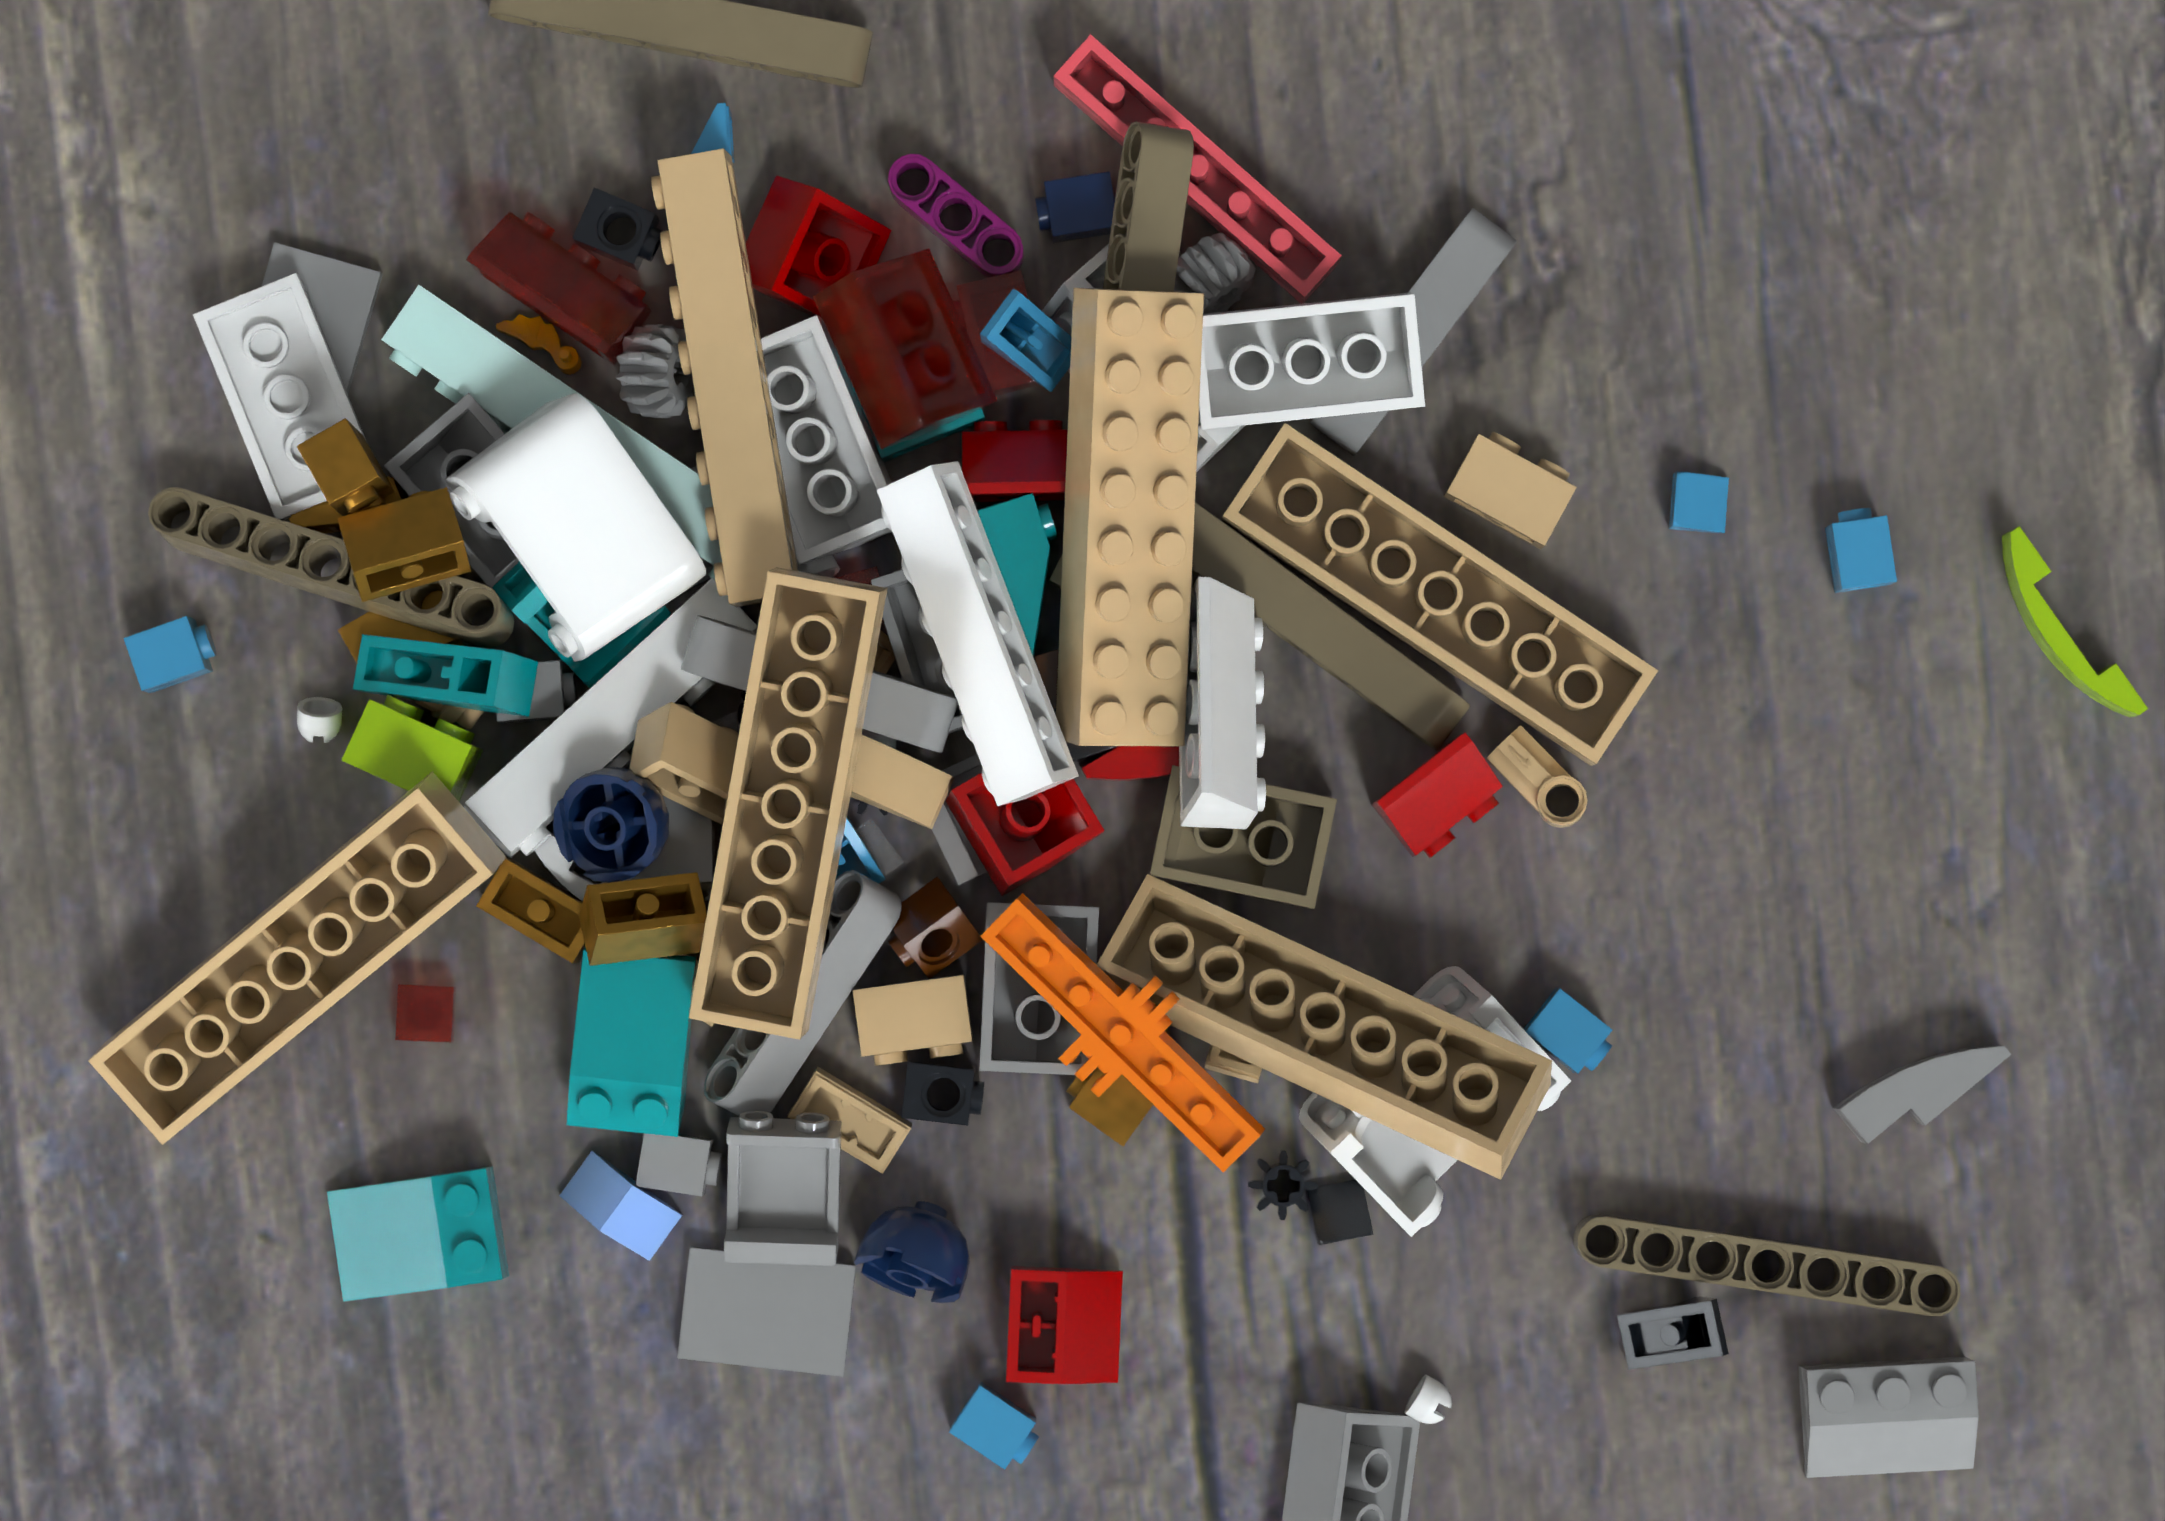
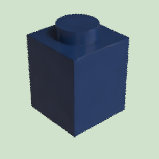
M1110 171L1044 182L1045 196L1035 198L1040 231L1051 229L1053 243L1110 234L1115 204Z

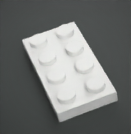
M294 273L193 314L274 516L283 521L291 517L292 514L327 501L299 452L297 445L345 418L364 436L300 276Z

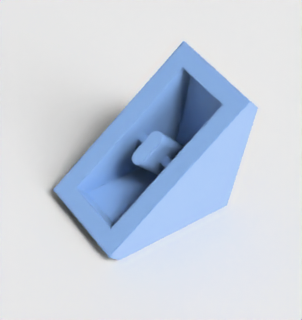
M592 1150L559 1196L600 1232L650 1261L682 1217V1214L646 1188L635 1186V1180Z

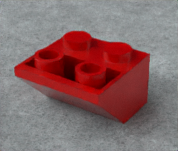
M1012 1266L1006 1382L1041 1384L1118 1383L1123 1270Z

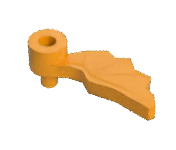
M519 314L513 321L504 320L496 324L497 331L522 341L532 350L544 349L547 351L564 374H574L581 368V357L576 349L571 346L561 347L560 338L553 324H545L541 316L527 318Z

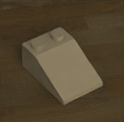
M1172 765L1150 875L1314 910L1337 799L1266 784L1264 810L1262 812L1258 811L1247 829L1180 826V766Z

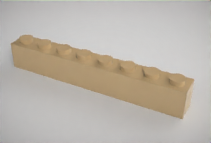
M723 148L657 160L660 175L652 176L651 182L657 209L666 210L669 230L662 231L660 239L666 265L674 264L677 286L669 287V295L675 320L683 319L686 341L678 342L681 368L684 375L692 374L695 396L687 397L689 419L693 430L701 429L704 451L696 453L697 470L701 485H710L713 507L705 508L706 526L710 540H719L722 562L714 563L716 587L719 596L728 595L730 605L741 607L762 603L767 571L776 567L794 571L799 570L732 156Z

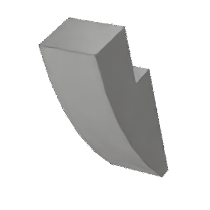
M1990 1045L1962 1048L1928 1056L1896 1068L1860 1087L1834 1106L1833 1109L1860 1142L1869 1144L1906 1112L1910 1114L1917 1124L1926 1126L2007 1059L2011 1053L2005 1046Z

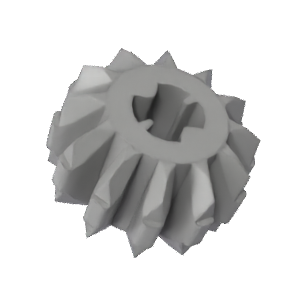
M1223 232L1213 234L1211 237H1202L1193 247L1188 246L1186 252L1178 258L1174 291L1204 293L1203 314L1226 312L1231 305L1240 301L1242 293L1251 287L1256 268L1249 260L1250 256L1243 248Z
M646 324L645 326L635 327L630 336L624 337L622 342L624 352L617 356L620 372L616 379L621 381L622 385L620 398L623 401H627L631 413L653 418L681 416L685 406H687V397L693 396L692 390L694 388L692 374H683L679 358L678 342L686 341L685 329L664 326L663 324Z

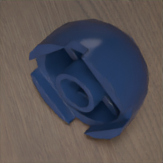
M608 767L587 773L569 786L563 798L558 801L554 809L553 833L561 854L568 862L574 860L580 868L587 871L583 875L594 881L608 883L624 881L641 873L661 854L669 836V812L662 794L648 778L635 775L631 769Z
M918 1201L915 1207H897L880 1215L868 1227L863 1236L854 1262L855 1265L864 1263L861 1273L887 1289L913 1298L916 1294L915 1288L934 1291L931 1302L948 1303L955 1302L961 1296L967 1279L970 1258L967 1241L960 1229L953 1222L946 1219L947 1211L936 1204Z

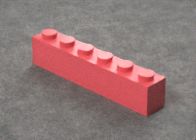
M1091 34L1054 75V86L1121 146H1123L1129 126L1135 121L1189 130L1193 136L1194 150L1186 203L1220 233L1223 232L1227 237L1239 244L1257 266L1299 303L1303 304L1339 264L1341 254Z

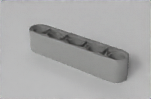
M1472 208L1408 292L1415 294L1422 367L1517 242L1516 239L1475 208ZM1390 410L1313 418L1310 424L1352 456H1355Z
M697 615L681 670L746 691L756 632ZM873 670L863 729L942 753L958 702L956 697Z
M854 870L846 871L836 879L809 1031L799 1040L737 1028L706 1075L704 1095L708 1101L738 1116L747 1111H765L770 1113L896 925L901 912V899L895 892Z

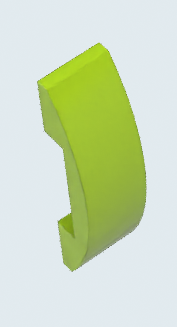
M2016 527L2002 536V554L2011 594L2028 631L2050 662L2079 690L2112 711L2130 718L2141 715L2148 710V707L2117 663L2108 665L2097 673L2094 671L2036 589L2034 584L2052 571L2021 527Z

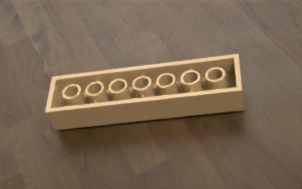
M1073 288L1056 718L1065 741L1078 746L1185 745L1204 293Z
M1284 423L1222 517V522L1590 766L1598 763L1658 672L1657 669L1286 423Z
M778 567L767 571L691 1002L690 1019L799 1040L809 1031L888 588Z
M432 771L108 1039L88 1061L163 1145L493 875L506 856Z
M1149 874L1146 875L1097 963V966L1123 991L1132 982L1141 990L1156 975L1163 984L1149 998L1152 1002L1158 1005L1171 991L1180 998L1166 1013L1173 1021L1171 1026L1500 1180L1551 1085L1552 1060Z

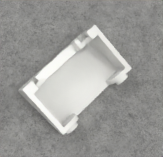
M573 393L547 402L445 479L452 490L450 499L458 512L467 520L476 518L480 522H492L555 610L549 616L552 628L548 630V636L555 648L565 657L571 656L574 662L586 659L688 590L706 575V568L698 552L602 416L580 394Z
M1451 966L1439 971L1413 995L1420 1000L1552 1060L1503 1006L1460 967ZM1553 1060L1551 1085L1537 1111H1543L1551 1107L1559 1098L1561 1091L1571 1082ZM1314 1092L1308 1097L1299 1113L1300 1123L1411 1237L1420 1228L1429 1225L1437 1218L1441 1211L1444 1193L1436 1181L1457 1159Z

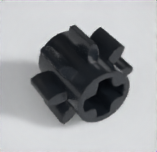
M1280 1150L1278 1155L1279 1163L1269 1166L1265 1160L1260 1158L1257 1160L1264 1174L1261 1180L1249 1181L1248 1187L1262 1189L1264 1197L1256 1206L1259 1211L1272 1203L1278 1206L1279 1219L1285 1220L1288 1206L1296 1204L1301 1210L1305 1212L1308 1210L1307 1204L1301 1197L1304 1190H1314L1318 1188V1184L1313 1181H1304L1301 1175L1309 1165L1306 1159L1293 1167L1287 1164L1288 1156L1286 1151ZM1282 1169L1287 1170L1290 1179L1298 1181L1297 1190L1288 1191L1287 1200H1278L1277 1193L1274 1190L1267 1189L1268 1180L1277 1179L1278 1170Z

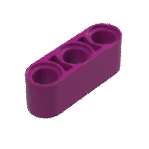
M907 154L901 156L892 164L889 170L888 183L892 197L899 206L987 278L1003 281L1012 278L1019 272L1023 264L1024 249L1021 238L1014 229L928 158L920 154ZM920 169L925 172L929 177L927 189L915 196L903 193L898 187V181L905 171ZM953 204H961L972 213L970 224L960 231H951L945 228L940 221L944 209ZM996 239L1009 242L1015 250L1013 259L1007 265L1001 267L987 263L983 257V250L986 245Z

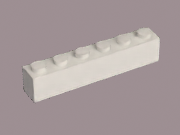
M959 462L930 465L878 489L877 493L882 503L881 513L888 529L894 534L902 555L901 565L903 573L915 589L922 608L921 617L923 625L928 634L934 639L942 660L941 668L944 680L954 691L962 712L963 730L975 746L983 767V782L987 790L994 796L997 806L1024 800L1079 777Z
M713 578L465 802L464 808L509 859L519 850L526 856L530 855L551 835L546 826L554 819V809L558 801L563 798L566 790L574 781L587 773L604 768H625L631 762L632 756L628 751L634 746L639 719L669 702L680 704L685 700L692 706L715 685L712 680L681 670L697 615L756 632L758 626L740 607L729 604L728 595L719 596L716 582Z

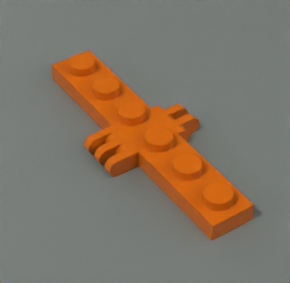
M1023 893L980 936L1081 1034L1058 1059L1067 1066L1082 1052L1088 1060L1074 1075L1083 1082L1098 1068L1104 1075L1098 1078L1090 1089L1098 1098L1123 1075L1223 1173L1262 1135L1265 1128L1165 1032L1173 1023L1166 1013L1180 998L1171 991L1158 1005L1152 1002L1149 998L1163 984L1156 975L1141 990L1132 982L1123 991Z

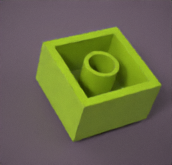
M387 695L383 704L369 699L341 761L407 791L433 771L460 802L483 752V749L471 744L475 734L438 718L435 727L421 722L424 710L390 695Z

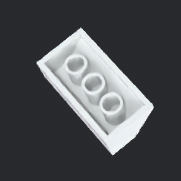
M1400 293L1203 314L1199 398L1201 430L1425 407L1415 294Z
M815 315L761 338L796 558L799 565L860 546L891 533L882 517V503L877 490L891 484L892 481L881 459L826 321Z
M1198 577L1191 589L1185 745L1179 746L1180 826L1247 829L1258 811L1262 812L1264 810L1266 801L1265 779L1257 777V758H1262L1265 748V728L1263 724H1256V704L1262 703L1264 695L1263 671H1255V651L1261 650L1263 642L1262 618H1254V598L1210 577Z

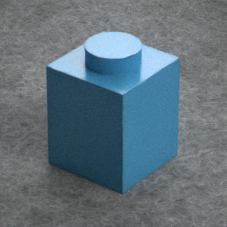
M1871 508L1839 512V522L1825 527L1835 593L1887 586L1897 582L1887 515L1872 517Z
M185 616L123 638L140 688L144 692L153 693L213 672L209 658L217 655L213 639L207 626L204 624L198 627L196 620L191 617Z
M1560 988L1553 990L1523 1028L1540 1047L1573 1073L1577 1074L1584 1066L1593 1071L1612 1047L1605 1040L1612 1029Z
M980 1382L949 1430V1433L1004 1470L1012 1459L1022 1464L1039 1438L1037 1434L1031 1431L1036 1424V1418L983 1382Z

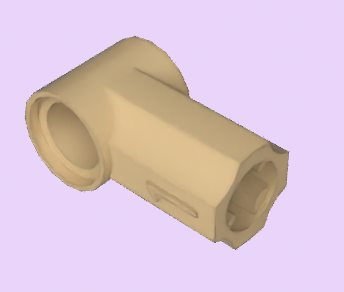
M1522 725L1514 730L1486 758L1540 814L1543 821L1549 825L1558 828L1570 827L1577 823L1585 813L1588 800L1586 790L1582 784L1571 777ZM1555 787H1567L1576 794L1578 806L1571 815L1565 817L1555 816L1547 808L1546 796Z

